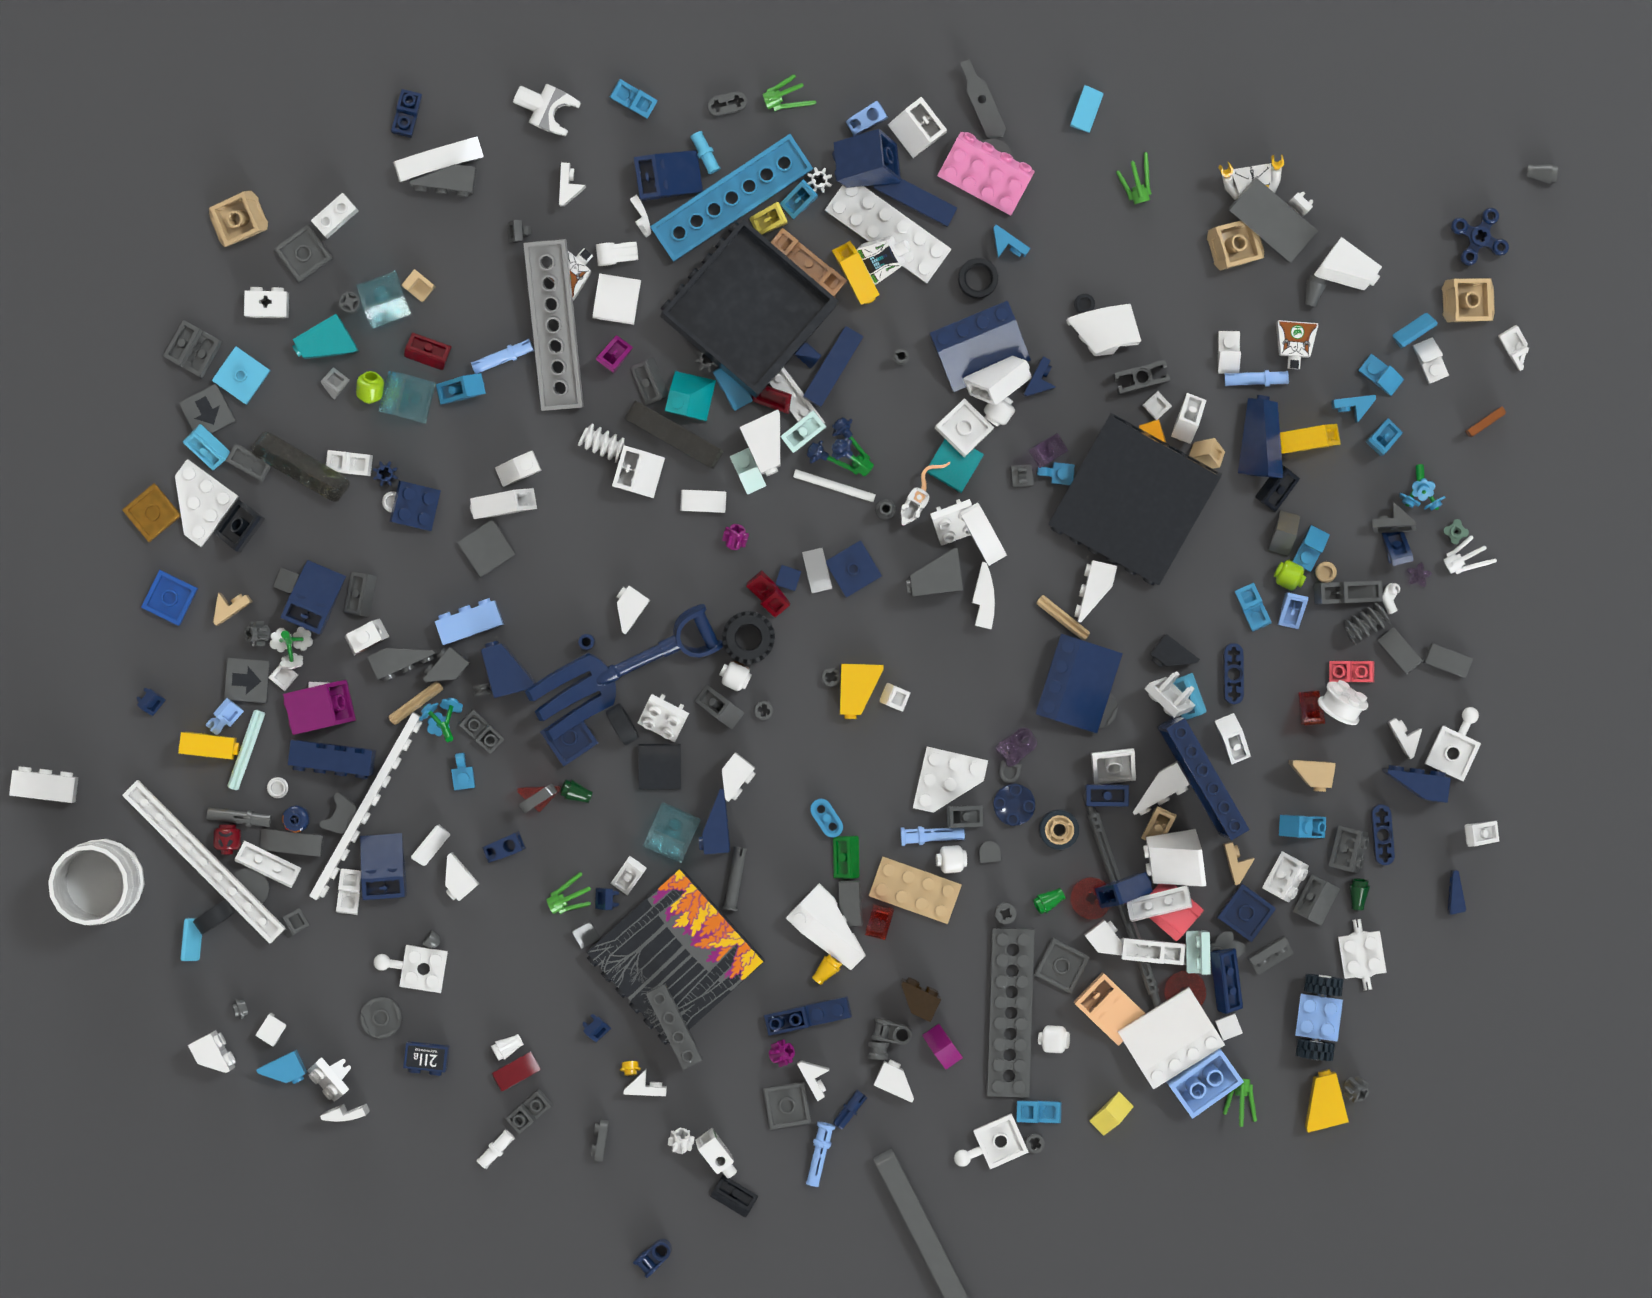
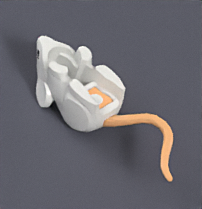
M950 462L944 465H930L921 473V488H913L905 504H902L901 524L903 526L919 518L921 511L929 501L930 497L926 492V472L930 469L947 467Z

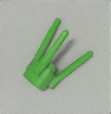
M796 75L786 78L776 86L767 89L766 93H763L768 110L774 108V111L784 108L815 105L816 101L780 104L783 102V95L804 86L803 83H800L781 92L778 90L795 79Z
M1145 152V187L1144 184H1140L1134 161H1131V167L1136 187H1132V191L1119 170L1116 171L1119 180L1128 194L1129 200H1133L1134 204L1149 201V195L1152 194L1149 182L1148 153Z
M579 872L559 889L550 893L551 897L546 900L553 914L557 912L562 914L569 910L591 905L590 902L567 906V901L590 891V887H586L566 897L563 893L560 894L581 877L582 872Z
M1242 1079L1244 1083L1228 1093L1223 1114L1226 1115L1235 1091V1095L1240 1096V1127H1243L1245 1096L1249 1095L1252 1118L1254 1122L1257 1121L1253 1085L1250 1084L1251 1079Z

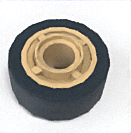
M1053 810L1042 818L1039 824V833L1047 846L1063 850L1071 847L1076 842L1079 836V824L1071 813L1065 810ZM1063 824L1065 832L1062 835H1055L1053 831L1055 825Z

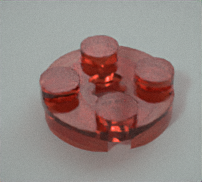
M1087 877L1081 879L1073 886L1070 902L1078 915L1086 919H1098L1109 910L1110 907L1100 908L1098 898L1094 900V904H1090L1089 901L1085 900V897L1089 896L1090 892L1096 895L1094 888L1106 885L1103 880L1096 877Z
M1181 970L1168 978L1164 988L1166 1001L1180 993L1181 987L1189 986L1202 1006L1206 999V987L1203 979L1198 974L1187 973L1185 970Z

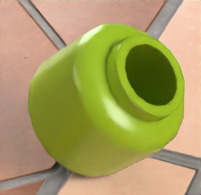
M365 372L357 379L356 395L360 400L368 404L379 401L383 396L384 380L376 372Z
M1286 560L1284 563L1280 562L1274 573L1276 583L1290 591L1295 590L1297 586L1301 588L1306 579V576L1303 575L1304 567L1291 560Z

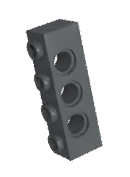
M666 983L648 991L646 996L683 1070L701 1062L703 1057Z

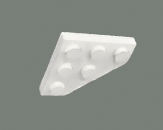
M187 459L175 475L183 531L185 536L200 547H203L239 496Z
M926 747L913 808L934 813L984 781L988 760Z

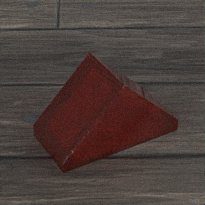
M1320 691L1298 692L1301 725L1325 724L1323 709L1318 704V699L1321 697Z
M546 786L520 787L517 790L526 800ZM554 786L558 792L534 808L540 813L560 792L561 786Z
M873 903L865 935L885 940L894 908Z

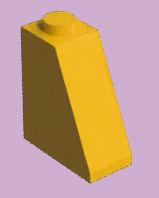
M851 241L833 249L832 252L859 303L862 305L873 302L879 296V293Z
M1337 424L1280 432L1282 454L1341 445Z
M841 664L840 714H844V719H857V715L862 714L884 669V665Z
M181 732L178 753L234 759V756L239 753V743H236L237 738Z
M1330 1069L1319 1071L1318 1075L1313 1077L1305 1122V1129L1308 1133L1349 1122L1337 1074L1334 1071L1331 1072Z

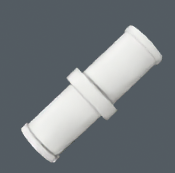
M505 1129L494 1143L491 1142L488 1145L489 1148L477 1159V1162L487 1169L498 1156H502L503 1150L515 1137Z

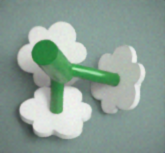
M299 627L297 632L293 634V637L284 628H278L276 632L271 633L270 637L272 640L269 643L270 647L277 649L278 652H283L285 649L288 650V656L281 658L280 667L295 669L303 665V656L292 652V643L296 649L306 651L307 647L312 646L313 640L311 638V631L303 627Z

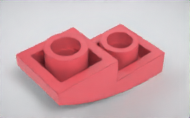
M1329 661V682H1338L1339 680L1345 682H1374V661Z

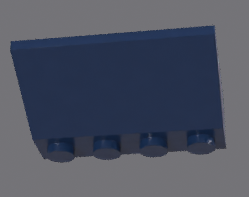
M1008 300L929 334L953 393L966 388L963 380L966 376L1008 357L1015 356L1027 362L1031 361Z
M1061 634L1036 714L1098 733L1123 653Z

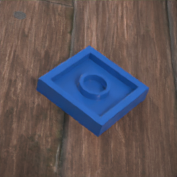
M159 570L141 608L180 626L198 588Z

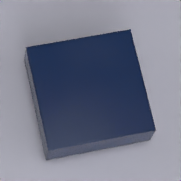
M781 565L775 584L795 591L802 571Z

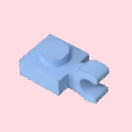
M226 698L213 713L216 718H211L206 723V726L211 729L212 733L218 735L225 725L231 727L244 711L230 699Z

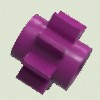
M733 524L730 528L726 526L722 541H726V546L731 550H738L741 547L745 548L749 533H745V528L739 524Z
M785 1039L771 1044L772 1048L769 1051V1057L773 1063H778L779 1067L793 1062L792 1058L795 1055V1050L791 1043L785 1044Z

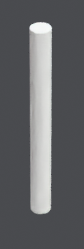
M797 469L793 476L794 478L870 502H874L876 495Z

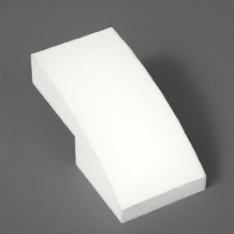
M328 450L325 471L371 476L373 455Z
M681 490L680 511L725 513L726 492Z
M341 869L336 912L358 915L361 871Z

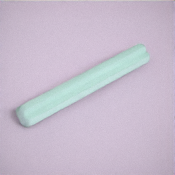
M253 711L227 785L230 789L238 790L265 716V713L262 711Z

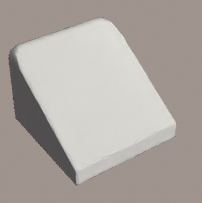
M887 683L879 702L903 712L911 692Z

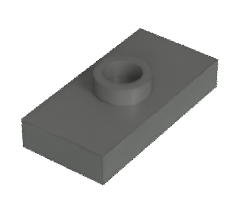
M237 443L234 444L226 459V462L262 482L273 464Z

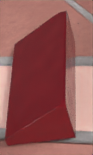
M412 332L405 348L404 357L439 370H444L452 346Z

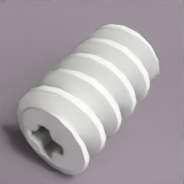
M593 423L588 428L586 427L578 446L585 442L586 450L593 446V453L600 449V456L603 457L608 453V460L615 456V463H617L623 446H625V438L622 437L617 441V434L609 438L608 430L601 434L602 427L594 431Z

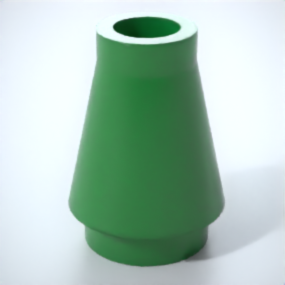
M1058 888L1036 895L1037 898L1033 899V903L1040 914H1047L1066 897L1062 889Z

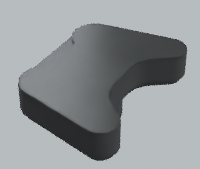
M336 793L334 795V800L337 804L336 810L330 819L320 822V827L344 834L358 808L343 794Z

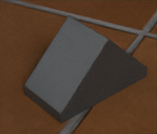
M1280 510L1268 548L1269 551L1289 556L1297 536L1301 516Z

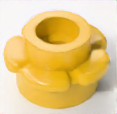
M638 1061L622 1062V1068L620 1069V1071L624 1072L625 1076L637 1075V1071L641 1070Z

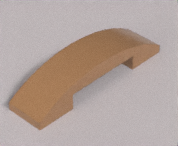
M784 228L771 241L776 248L834 297L847 282L843 276L808 250Z

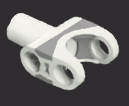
M548 84L545 85L542 94L520 86L513 103L533 111L529 120L530 124L561 136H566L568 130L556 123L554 118L555 112L561 106L579 108L581 104L566 92Z

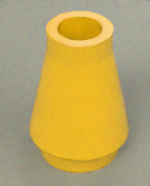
M830 954L824 956L812 978L822 985L827 979L840 971L842 963Z

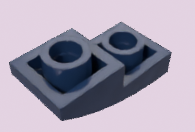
M401 89L391 133L412 138L422 94Z

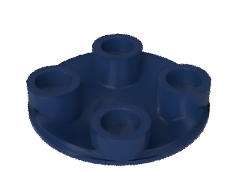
M1020 784L1004 786L997 792L993 802L996 816L1003 823L1011 826L1022 825L1030 820L1036 805L1031 791Z

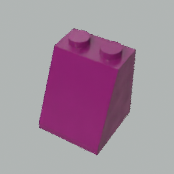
M347 680L283 694L284 706L287 709L292 735L356 721Z

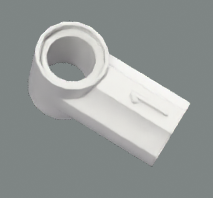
M637 242L596 244L598 266L615 265L617 262L638 260Z

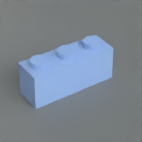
M488 598L479 601V606L471 608L468 605L459 608V613L451 615L448 612L439 615V620L435 621L442 644L447 645L504 625L496 601H491Z

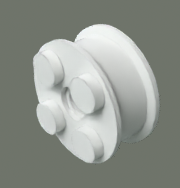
M1345 681L1329 682L1326 686L1327 692L1318 699L1319 706L1336 720L1349 725H1357L1360 713L1368 708L1367 697L1363 693L1356 692L1350 688L1349 684Z

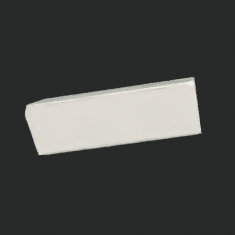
M436 825L411 858L423 866L427 865L448 839L450 833L441 825Z

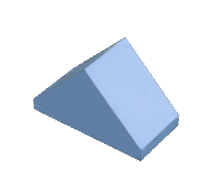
M1285 593L1278 625L1299 629L1309 597Z

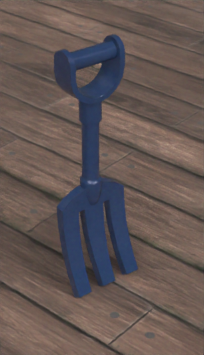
M700 604L686 610L679 615L674 623V635L658 642V645L616 665L607 666L601 659L588 653L559 668L525 690L529 701H535L556 687L590 671L589 675L570 685L535 710L539 721H545L567 706L600 691V694L579 705L545 730L548 740L554 741L574 726L614 705L616 698L615 681L619 680L621 676L680 650L690 657L698 658L708 656L720 650L724 645L721 640L717 639L705 614L706 606ZM691 619L694 620L705 646L693 648L682 643L680 639L681 630Z

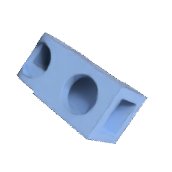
M875 101L845 122L853 136H856L888 119V116L880 102Z

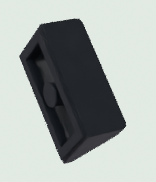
M1283 466V478L1269 477L1255 498L1276 512L1300 478Z
M722 1175L710 1197L741 1216L746 1217L756 1202L758 1195Z

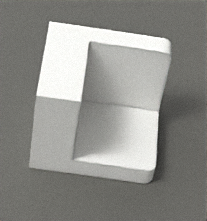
M270 1013L255 1036L271 1046H275L286 1028V1024L275 1018L273 1013Z

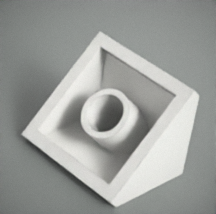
M1134 748L1090 753L1094 784L1136 781Z

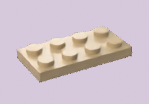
M882 856L869 896L948 924L962 884Z

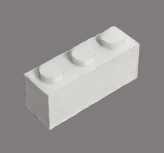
M19 766L18 770H12L9 795L74 803L76 802L78 777H73L72 772L60 771V775L52 774V770L40 769L39 772H31L30 767Z

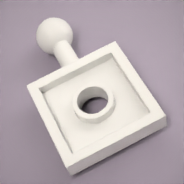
M1467 707L1462 712L1464 721L1458 732L1441 726L1424 764L1464 781L1481 745L1480 742L1466 736L1470 725L1479 718L1478 711L1473 707ZM1452 747L1458 750V757L1453 760L1447 756V751Z
M406 945L404 961L390 960L387 955L379 954L374 958V966L380 971L386 970L389 967L401 969L399 987L441 993L448 951ZM421 963H426L430 967V971L425 975L420 974L417 970L418 965Z
M1011 1113L974 1129L973 1132L980 1146L968 1152L966 1150L957 1151L954 1155V1161L958 1166L964 1167L970 1163L972 1158L984 1154L989 1168L992 1169L1029 1152ZM1002 1135L1006 1137L1007 1143L1005 1146H996L995 1139L997 1136Z

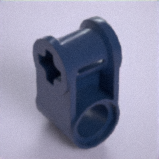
M659 1239L642 1252L632 1263L638 1265L645 1273V1277L648 1278L670 1256L672 1246L668 1240ZM659 1245L665 1246L667 1253L664 1255L659 1254L656 1251V1247Z

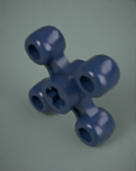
M1495 208L1484 210L1482 222L1477 227L1470 226L1464 218H1456L1452 221V232L1457 235L1467 236L1470 242L1469 247L1460 256L1461 262L1464 265L1471 266L1475 264L1478 259V251L1482 247L1490 248L1497 256H1503L1508 252V242L1504 239H1495L1490 234L1491 226L1499 219V213ZM1488 213L1493 214V220L1488 218ZM1457 223L1462 224L1461 230L1456 227ZM1478 232L1484 234L1482 242H1480V239L1476 240L1475 238ZM1498 244L1503 246V251L1498 250ZM1467 254H1470L1472 256L1471 261L1467 260Z

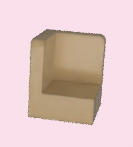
M415 269L401 285L421 302H424L436 287Z
M1213 438L1194 442L1189 456L1214 469L1221 466L1225 451L1217 440Z

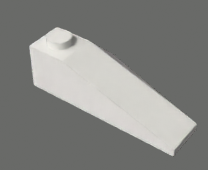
M819 883L789 913L786 919L803 935L852 970L866 955L856 936L848 927L845 916H842L835 898Z

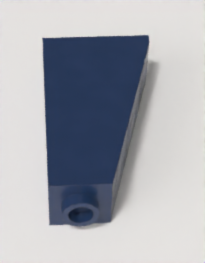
M1257 395V399L1248 398L1238 473L1283 478L1278 402L1270 401L1269 396Z

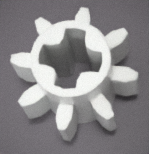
M815 167V173L813 175L808 173L807 175L812 179L807 184L809 186L813 185L815 192L817 189H821L822 193H825L824 187L832 186L827 182V179L832 178V175L826 176V168L821 172ZM822 175L825 183L816 185L814 178H819Z
M679 1128L675 1132L671 1131L668 1145L672 1146V1152L683 1154L687 1150H692L695 1137L690 1136V1130Z

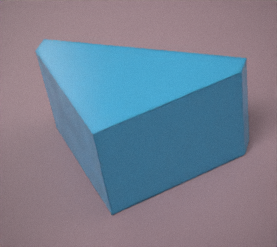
M803 179L780 205L795 219L818 198V195Z
M1388 418L1365 442L1379 456H1382L1391 448L1403 432Z

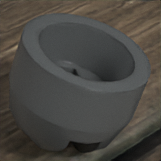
M430 930L422 944L428 948H436L440 944V937L437 933Z

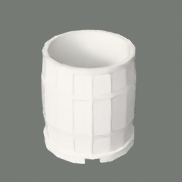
M109 839L90 840L66 851L52 867L48 881L50 898L57 911L72 922L89 926L106 924L130 913L140 900L145 885L143 867L136 854L123 844Z

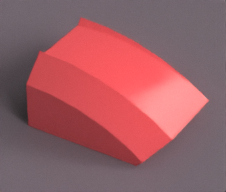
M1158 884L1150 894L1178 887L1171 884ZM1191 899V908L1150 917V919L1177 942L1204 909Z

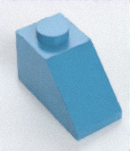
M481 373L465 375L436 384L440 405L486 394Z
M294 1050L259 1067L257 1072L284 1083L292 1081L295 1084L304 1079L303 1075L307 1073V1070L298 1051Z

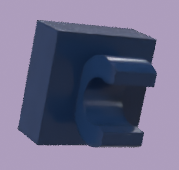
M144 688L146 694L143 698H136L139 702L137 706L153 716L166 699L152 689Z
M596 888L595 909L613 910V907L619 906V903L613 902V895H619V892L613 891L611 888Z
M592 1014L590 1016L594 1021L590 1025L584 1021L583 1026L586 1029L583 1031L589 1038L597 1042L611 1027L599 1016L597 1017Z

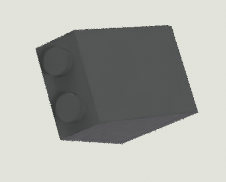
M958 548L950 550L909 576L910 580H906L907 593H911L912 597L962 591L963 585Z

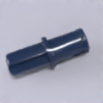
M856 1090L848 1103L843 1105L844 1108L833 1121L834 1125L839 1129H843L854 1114L857 1115L856 1112L867 1100V1097L859 1090Z

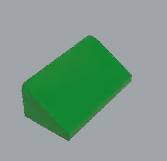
M858 836L833 837L834 878H859Z

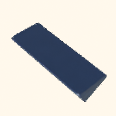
M1236 948L1210 952L1217 1010L1228 1014L1242 1009L1243 1002Z

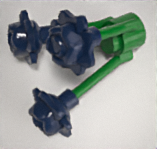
M842 417L832 425L834 429L832 436L843 435L845 437L844 439L835 440V443L832 444V457L824 451L822 440L818 444L813 442L807 451L811 464L821 458L842 466L855 475L859 473L863 477L874 466V463L869 460L870 456L863 451L852 437L853 434L849 430L852 419L846 420ZM851 443L862 456L853 455V452L850 450ZM841 457L852 459L853 467L838 459Z

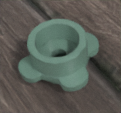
M1455 519L1453 524L1444 528V534L1448 535L1452 544H1458L1461 538L1469 535L1468 529L1462 526V522L1459 519Z

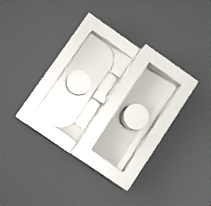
M599 274L593 318L634 325L641 280Z
M342 1104L325 1111L320 1117L321 1120L348 1121L366 1116L370 1110L368 1105L364 1104L347 1111L345 1105Z

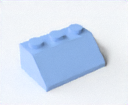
M1221 1049L1216 1050L1166 1081L1192 1119L1244 1083Z

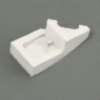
M636 194L630 199L641 215V218L635 221L644 236L648 237L651 235L649 219L641 200Z
M1515 325L1498 335L1518 370L1521 371L1524 368L1523 363L1529 347H1527L1528 343L1519 327Z

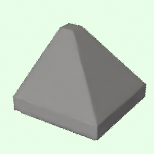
M333 367L321 380V384L335 400L350 380Z

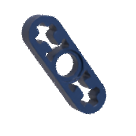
M1232 643L1224 649V698L1230 704H1238L1244 697V654L1240 645ZM1232 647L1239 651V655L1235 656V662L1240 661V666L1236 664L1227 665V661L1232 662V656L1228 655V651H1231ZM1237 668L1240 675L1238 679L1231 680L1228 677L1229 669ZM1228 682H1240V687L1235 686V691L1240 694L1239 697H1236L1235 701H1232V697H1228V693L1232 692V686L1228 687Z
M1378 804L1371 811L1374 855L1379 864L1389 865L1395 858L1391 810L1386 805ZM1379 808L1387 812V815L1383 816V823L1388 822V826L1380 825L1376 827V822L1380 823V817L1376 816ZM1380 829L1388 831L1389 837L1387 840L1380 841L1378 839L1377 833ZM1378 843H1390V847L1385 846L1386 853H1390V857L1385 862L1382 858H1379V854H1383V847L1378 848Z

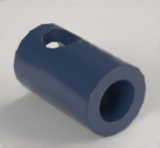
M584 634L579 638V646L585 650L592 649L595 645V638L590 634ZM586 637L591 640L589 646L583 644V640Z

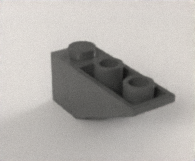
M454 164L410 181L409 185L414 187L415 191L427 192L428 188L435 189V193L447 194L448 191L456 192V196L468 197V194H474L477 169L472 166Z
M385 648L367 658L377 680L383 678L385 682L396 677L395 672L402 670L405 673L414 669L413 664L419 661L425 664L433 660V655L437 653L432 650Z

